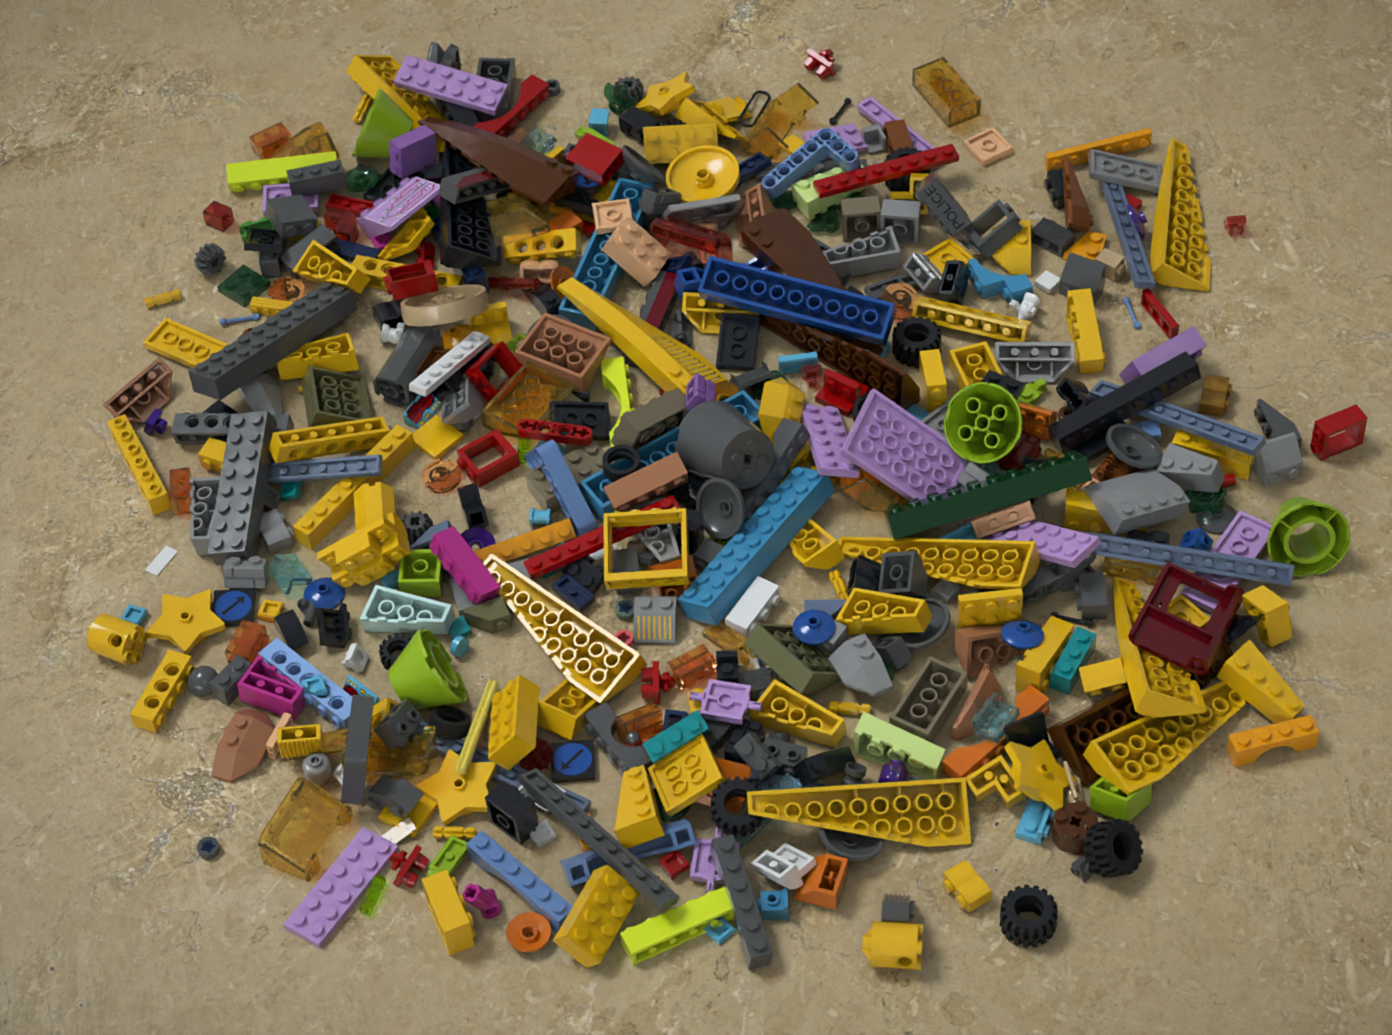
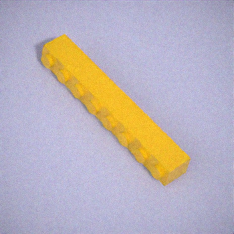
M397 424L366 454H381L383 457L382 476L340 479L293 525L296 542L313 550L354 509V492L361 485L369 483V486H375V482H381L415 449L413 433Z

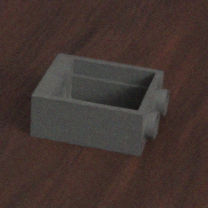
M998 199L964 229L977 247L989 258L1023 228L1019 224L1021 219L1008 203L1003 204ZM1006 215L1007 219L984 239L981 237Z

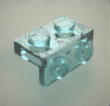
M536 125L520 144L545 155L553 149L554 144L558 140L553 135L545 133L540 126Z
M296 554L274 555L269 566V572L285 595L290 594L292 586L311 585L313 578Z
M994 692L985 701L981 710L973 717L972 725L975 736L998 743L1005 734L1004 726L1014 722L1019 716V708L1000 702L998 693Z

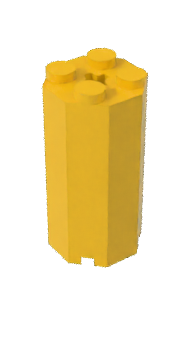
M375 482V486H369V483H366L354 492L356 531L381 517L388 520L387 514L391 512L397 515L393 487L382 482ZM385 538L380 540V545L383 544Z

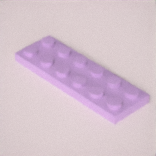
M410 55L406 56L393 81L396 87L494 116L508 90V84Z
M814 404L803 405L801 421L810 434L808 443L819 475L859 478L860 470L858 465L839 453L847 438V433L838 408L833 406H816Z
M1240 510L1211 551L1257 559L1267 546L1271 524ZM1199 571L1194 573L1223 588L1231 584L1239 585L1243 578ZM1187 585L1180 592L1194 605L1212 614L1218 604V600Z
M1035 520L984 537V540L1036 541L1042 560L1076 568L1102 544L1098 536Z
M362 827L283 924L284 928L314 946L321 948L390 863L391 854L399 852V846Z

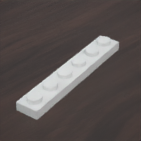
M473 331L409 384V391L426 397L490 344V337Z

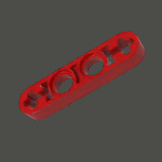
M522 419L517 423V432L522 438L541 441L554 440L556 443L587 446L593 441L592 430L586 426L535 419ZM543 429H549V430H550V431L547 432V433H542V432H540V431L543 430ZM561 432H569L568 435H560Z

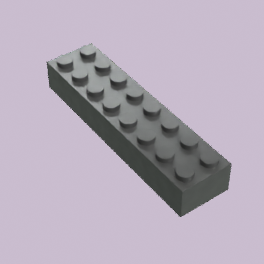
M269 411L231 414L207 555L217 566L224 565L225 560L232 556H238L240 559H249L256 556L272 459L269 445L273 432H276L277 421Z

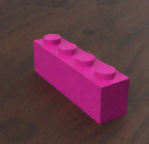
M452 526L434 534L429 545L432 553L438 557L443 567L448 570L455 583L464 591L468 600L476 605L496 598L501 586L456 528Z

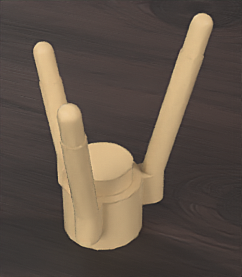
M1064 761L1071 791L1065 794L1063 805L1075 803L1076 801L1085 802L1081 780L1076 776V790L1068 762Z

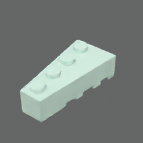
M375 585L360 617V622L364 632L416 633L417 630L423 628V630L428 629L432 634L448 635L456 616L450 604Z

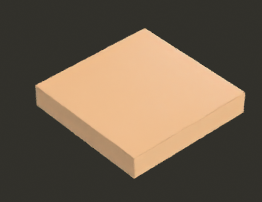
M994 127L963 141V147L983 167L1014 153V148Z
M629 198L592 203L597 235L613 233L616 227L628 216L632 218Z

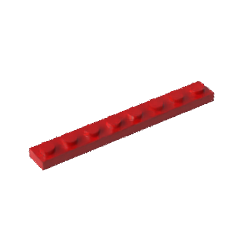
M948 144L813 181V187L821 199L910 175L911 173L958 162L959 154L953 144Z
M671 495L639 510L648 511L653 508L663 510L673 507L679 509L680 507L674 496ZM654 525L613 527V544ZM604 526L523 561L531 580L603 549Z

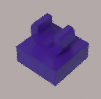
M155 408L147 419L144 432L148 435H151L154 430L160 434H163L166 430L165 426L168 422L161 419V410Z

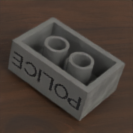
M933 172L915 186L917 199L922 205H928V212L935 220L937 218L940 219V226L947 234L950 232L954 236L971 222L966 211Z

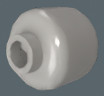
M312 753L304 759L302 767L305 778L309 783L320 785L330 779L332 768L330 760L325 754Z

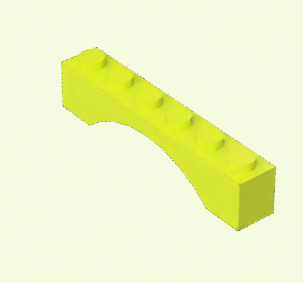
M623 357L603 359L601 363L603 387L615 396L621 406L619 419L609 432L611 447L614 446L611 443L614 435L613 431L619 425L620 417L625 412L634 410V408H630V405H633L632 393H628V390H631L630 378L626 379V376H629L628 364H624Z

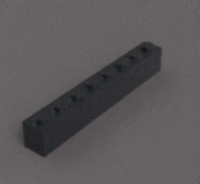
M1185 351L1047 426L1051 441L1062 453L1071 450L1104 432L1111 426L1128 419L1201 379L1198 363Z

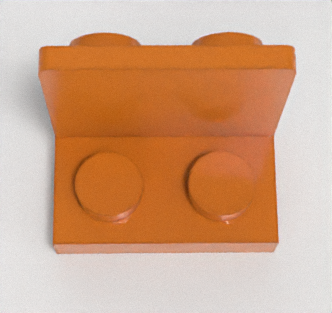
M715 757L725 781L727 778L735 780V776H740V780H744V777H746L750 781L752 769L748 765ZM713 791L698 799L696 803L710 806ZM733 797L726 802L725 809L738 813L744 809L746 799L743 797Z

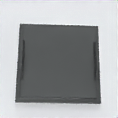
M761 361L762 367L760 366L736 377L730 374L731 379L727 382L734 384L739 390H742L776 375L769 371L765 362Z

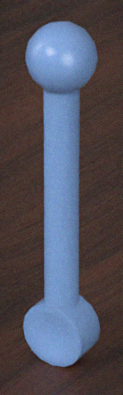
M1125 297L1123 303L1127 305L1133 319V328L1140 329L1141 323L1136 319L1130 305L1131 300Z
M254 313L252 316L222 318L220 324L226 325L227 323L246 320L258 321L260 316L258 313Z

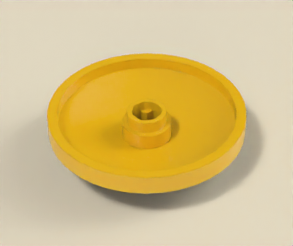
M713 145L697 146L682 152L670 163L666 172L667 188L681 193L680 203L731 195L740 180V169L735 156L728 150Z

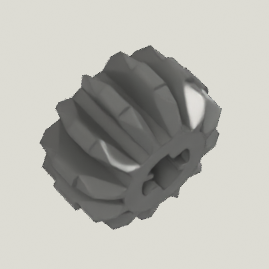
M625 76L624 79L619 78L615 82L613 93L618 103L623 102L624 105L627 103L632 105L633 102L638 103L642 99L644 87L639 78L634 79V76L630 78Z
M205 243L203 248L199 247L200 251L195 253L197 257L193 261L197 270L204 275H215L216 271H220L221 266L225 265L223 263L226 260L225 252L216 244Z
M420 510L417 513L411 511L410 515L404 514V519H401L406 528L408 540L412 545L433 526V521L429 518L428 514H422Z

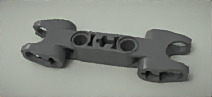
M1093 551L1090 554L1091 556L1084 559L1076 568L1053 563L1037 569L1036 574L1022 588V606L1047 596L1058 589L1062 592L1074 590V582L1078 581V573H1081L1082 570H1086L1089 573L1095 572L1090 564L1094 562L1096 552ZM978 588L977 590L973 591L972 593H981V592H990V591H999V590H1008V589H981V588Z

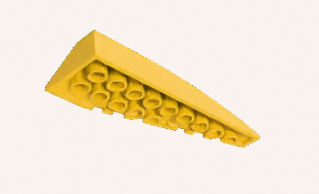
M1172 137L1158 192L1149 266L1155 282L1163 286L1207 292L1210 290L1211 259L1209 257L1206 258V253L1209 249L1208 244L1204 242L1206 234L1205 230L1201 227L1203 219L1199 199L1195 197L1197 189L1196 185H1193L1192 182L1194 174L1189 167L1191 165L1189 149L1186 144Z
M1114 576L1113 597L1118 642L1135 712L1142 716L1148 715L1154 718L1205 713L1206 707L1197 681L1191 680L1192 674L1190 671L1135 646L1129 640V632L1145 603L1142 602L1143 597L1133 582Z
M1222 681L1201 691L1206 707L1205 713L1158 718L1147 715L1092 740L1083 756L1096 773L1125 794L1130 795L1141 788L1162 780L1248 702Z

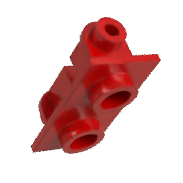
M424 237L419 247L415 250V254L418 255L415 263L430 260L434 269L435 246L433 243H425Z

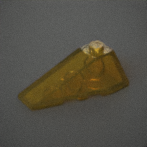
M319 121L302 129L265 159L336 151L337 158L340 157L328 131Z

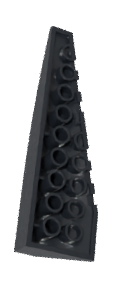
M448 141L444 142L441 181L444 177L473 170L467 163L469 159L461 155L460 149L454 150L450 147L451 143ZM440 196V264L455 269L501 265V239L499 236H496L497 229L491 223V214L486 211L487 204L484 197L454 205Z

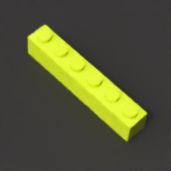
M336 151L226 164L228 186L230 191L242 192L248 189L260 190L263 188V185L289 183L286 170L338 160Z
M725 886L709 891L702 897L691 899L684 905L671 908L657 917L648 918L645 922L628 927L621 932V944L633 965L705 934L706 930L704 928L709 924L713 926L711 930L723 925L721 921L718 922L717 920L720 916L728 923L734 921V912Z

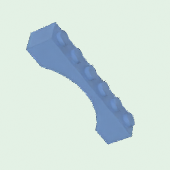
M683 818L662 825L664 836L627 850L637 859L659 853L676 851L696 844L690 822ZM593 849L560 860L565 880L570 887L588 881L595 869L609 865Z
M481 831L466 844L469 859L483 871L496 875L513 887L538 914H541L549 921L551 928L557 933L573 906L484 831Z

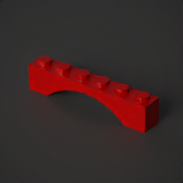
M531 74L521 83L520 98L509 112L497 119L476 123L473 127L505 137L507 133L515 129L517 124L524 121L528 114L535 111L538 105L548 99L549 84Z

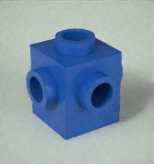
M1202 528L1188 530L1183 535L1180 546L1210 551L1214 541Z

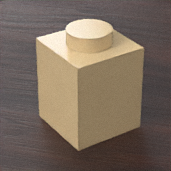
M1104 248L1095 259L1096 262L1106 265L1105 278L1115 281L1125 271V256L1107 248Z

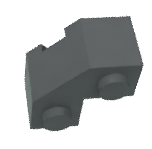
M384 773L364 796V799L371 808L381 811L387 806L394 816L404 819L424 794L409 781L402 778L396 781L392 779L390 774Z

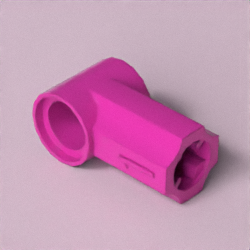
M472 883L465 886L462 894L464 901L479 909L483 918L491 919L501 913V907L493 889H484L478 884L474 885Z

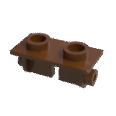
M433 345L416 370L418 376L448 351L444 349L440 351L436 345Z

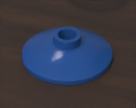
M328 577L312 581L304 591V598L309 600L317 610L318 608L334 609L341 604L345 596L344 587H341L333 582L332 578Z
M821 610L805 611L798 615L793 623L795 637L806 645L823 644L833 636L835 631L833 618Z
M1027 620L1009 621L1001 629L1002 639L1010 646L1019 649L1035 648L1042 643L1044 638L1042 629L1037 624Z

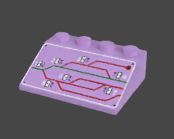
M406 177L399 182L400 186L397 189L394 187L386 193L387 197L384 199L381 197L373 203V208H367L360 213L361 217L356 222L368 239L390 232L437 196L440 184L419 177L411 179Z

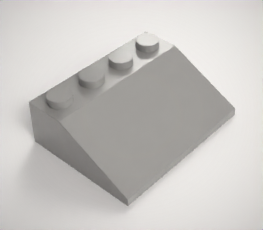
M1153 468L1084 487L1085 492L1114 535L1182 517L1190 503V500L1178 484Z

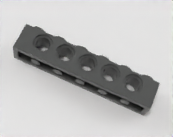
M207 412L175 413L171 434L176 444H205L209 437L227 442L231 414L225 412L221 414ZM271 414L277 421L276 432L294 429V423L290 414Z

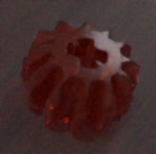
M537 737L536 747L519 761L520 766L527 771L537 768L542 772V769H548V764L553 763L552 757L555 755L551 744L543 740V738Z

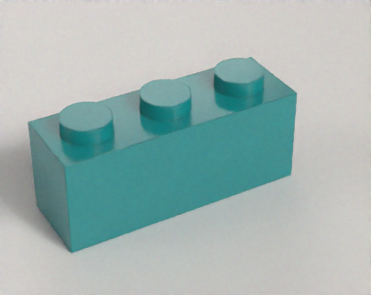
M1078 626L1076 627L1051 671L1050 688L1070 695L1080 677L1079 667L1086 666L1095 651L1096 633Z
M697 710L642 745L655 764L699 735H707L711 732V729L702 714Z

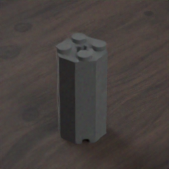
M410 326L407 328L373 381L375 393L378 396L381 393L386 403L402 407L405 403L411 402L416 393L409 391V384L418 377L417 368L433 345H436L440 351L444 349L440 331L435 327Z

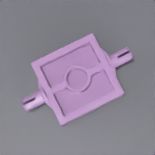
M709 679L707 688L703 693L690 691L689 700L701 701L700 713L704 719L742 725L748 709L757 711L762 709V702L750 701L751 685Z
M716 827L714 838L723 837V829L721 828L719 833V829ZM696 838L690 870V881L707 883L705 894L715 890L716 884H723L719 874L716 872L710 854L711 841L714 838ZM736 842L738 850L740 851V842Z

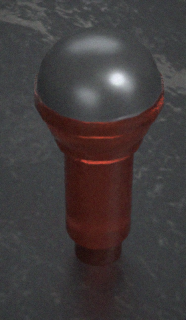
M637 731L628 732L626 742L631 746L641 745L644 749L642 744L645 742L641 740L640 734Z

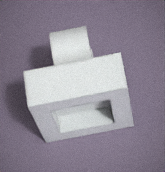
M358 643L350 645L349 650L345 653L346 657L341 663L346 668H352L356 673L363 672L370 655Z

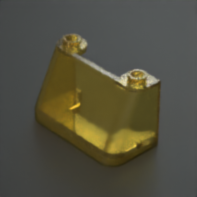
M424 726L423 733L420 736L419 734L414 735V743L407 742L401 748L396 746L390 750L383 742H373L372 733H370L366 775L421 776L426 774L436 761L438 754L435 726ZM346 736V740H345V743H344L343 751H342V754H341V763H342L343 769H344V759H345V750H346L347 736Z
M298 777L260 835L258 845L263 863L310 882L313 876L318 874L321 867L318 854L336 826H345L351 822L353 817L351 806L341 803L340 799L311 780Z

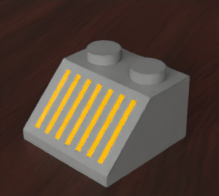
M635 596L634 645H676L677 596Z

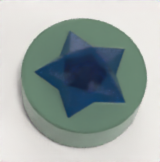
M630 600L619 601L615 605L617 618L625 621L634 617V602Z

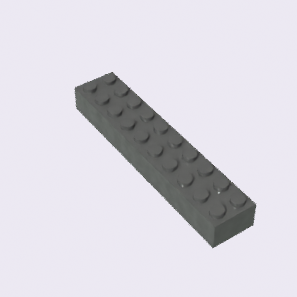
M329 282L320 284L315 290L308 292L301 299L294 301L292 305L280 310L275 316L266 319L264 323L252 328L250 332L238 337L236 341L226 345L222 350L212 354L207 360L198 363L193 369L188 371L193 391L222 400L355 312L357 307L353 290L330 284Z

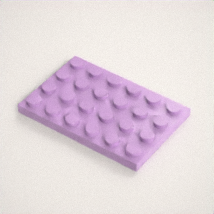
M874 388L869 392L839 452L907 500L917 497L921 500L927 498L926 495L929 493L938 492L941 494L947 492V488L957 486V479L968 463V460L960 457L951 448L944 436Z

